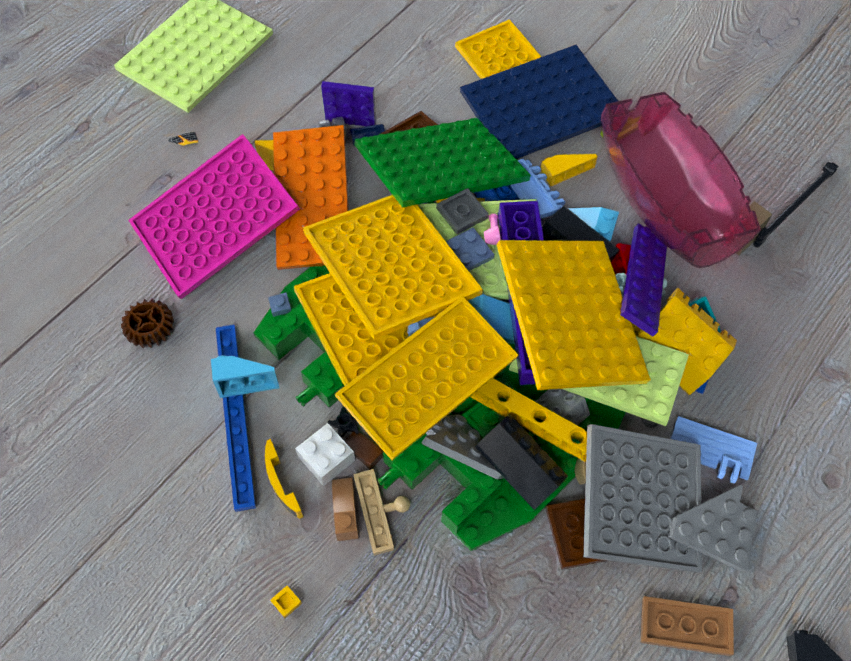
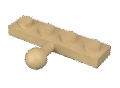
M374 469L353 474L373 556L393 551L394 545L385 513L395 510L400 513L408 511L410 500L406 496H399L394 502L383 505Z

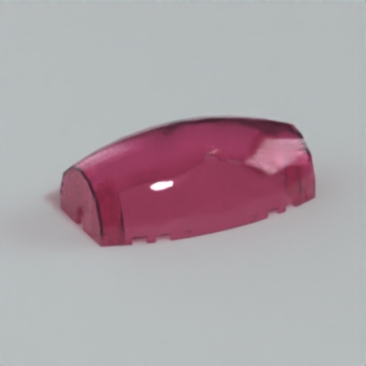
M666 92L641 96L635 107L631 110L628 109L633 102L632 99L606 104L601 114V128L610 165L628 202L656 237L674 253L697 268L710 267L722 262L753 240L761 229L755 211L750 209L749 203L751 200L742 191L744 185L726 155L701 125L697 127L692 121L693 116L690 113L685 115L680 110L681 105Z

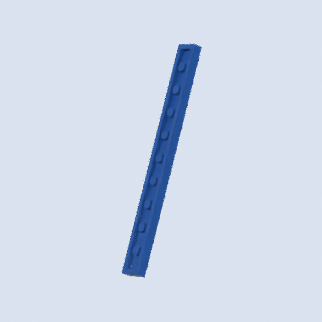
M235 325L216 327L218 356L225 355L239 358ZM244 395L224 397L223 407L234 510L239 512L255 509L256 501Z

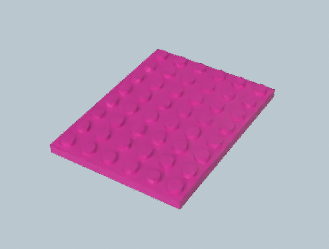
M242 134L128 221L176 295L182 299L295 214L300 208Z

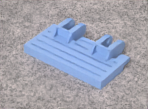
M529 159L517 160L531 176L527 182L510 185L520 200L536 199L538 201L540 219L554 215L563 207L565 200L557 199L560 196L557 190L550 192V188L545 182L547 176L544 173L539 174L542 170L540 166L532 167Z
M680 416L676 418L671 439L699 444L701 447L702 465L716 469L717 464H720L717 478L723 479L726 467L728 466L733 468L730 476L731 483H736L738 475L739 478L749 479L757 447L756 442Z

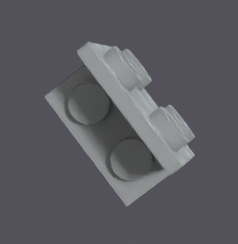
M548 389L535 400L536 403L577 426L590 415L584 397L563 389Z

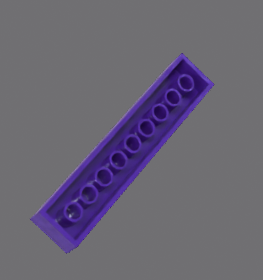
M538 201L501 202L499 204L498 221L501 240L544 241ZM507 283L515 352L518 354L516 360L520 385L536 384Z

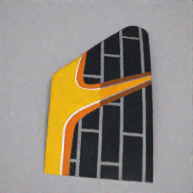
M195 132L178 135L168 140L183 146L198 143Z

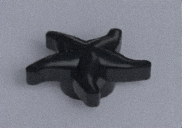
M344 407L341 408L336 420L328 421L330 426L338 428V435L341 438L347 431L355 432L356 435L359 434V430L355 425L357 420L349 413H346Z

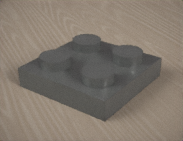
M468 188L436 204V209L456 234L488 219L489 216Z

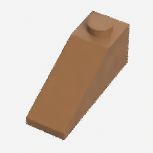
M352 477L332 480L333 512L337 541L359 539Z

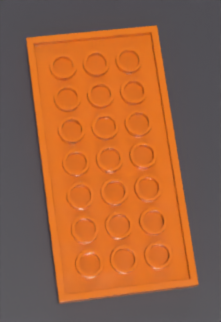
M344 125L273 132L274 175L300 208L295 214L276 227L277 269L324 266L325 264L305 236L303 227L349 211Z

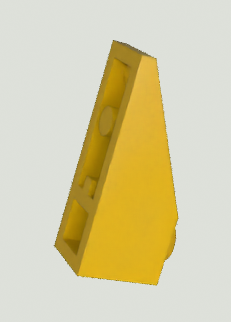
M569 154L548 157L542 161L540 173H544L547 176L546 181L552 187L595 168L598 156L596 154Z

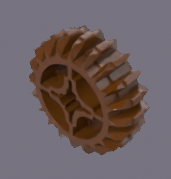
M144 299L143 303L136 301V306L130 305V311H125L126 316L122 317L123 323H121L123 335L130 343H133L136 347L140 345L143 349L146 345L152 348L154 343L159 346V341H166L165 336H171L170 330L174 329L173 314L168 306L162 304L160 300L155 302V300L151 299L148 302ZM159 316L162 317L160 324L158 323ZM136 323H138V329L134 331V326Z

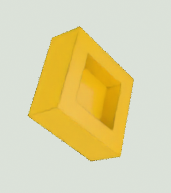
M288 585L270 600L284 618L302 604Z

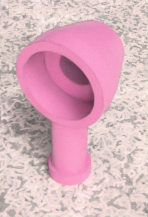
M491 214L489 215L491 228L484 231L485 243L497 245L499 240H501L498 215Z

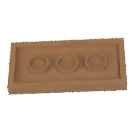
M644 596L642 598L641 643L732 656L734 655L733 609Z

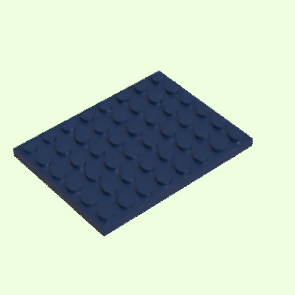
M577 45L460 87V93L475 116L515 159L624 118L627 114L626 110Z

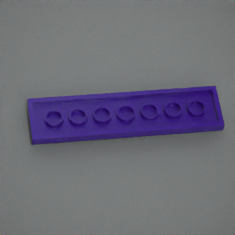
M638 223L633 231L620 315L653 337L658 332L667 242L664 238L652 233L648 227Z

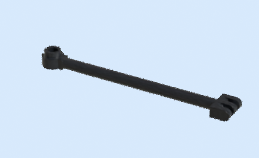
M827 162L822 169L824 172L767 228L764 227L759 232L753 243L754 247L759 248L766 241L767 237L827 178L836 172L839 166L833 162Z

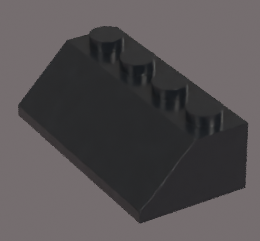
M565 206L552 215L542 226L544 241H604L610 262L614 260L620 251L618 247Z
M510 414L475 446L534 510L568 477L562 468L555 463L547 452L540 447Z

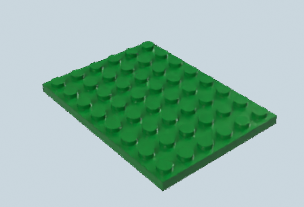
M478 118L355 139L354 146L402 208L446 199L467 188L471 193L527 182L531 176L498 139L489 133L488 129L483 126Z

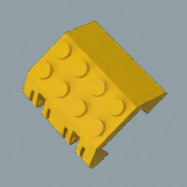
M677 288L668 297L666 305L660 310L658 332L652 337L641 329L636 336L689 354L679 387L690 395L711 378L734 350L737 340L731 334L728 335L725 329L719 333L717 331L719 323L716 321L713 323L714 319L702 308L698 310L699 306L697 304L690 307L688 305L690 298L687 295L683 297L685 293Z

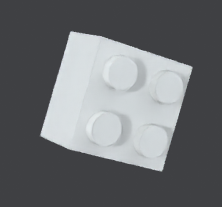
M328 423L295 448L298 458L323 486L355 461L354 451Z

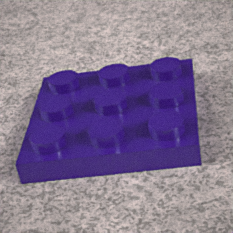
M322 81L321 90L325 120L331 122L333 118L343 117L344 123L348 125L365 127L376 125L374 87Z

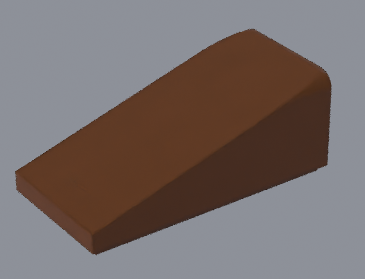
M352 432L344 440L354 451V456L370 470L383 458L384 451L360 432L358 435Z

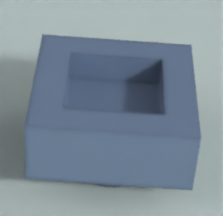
M287 293L268 297L273 317L291 311Z

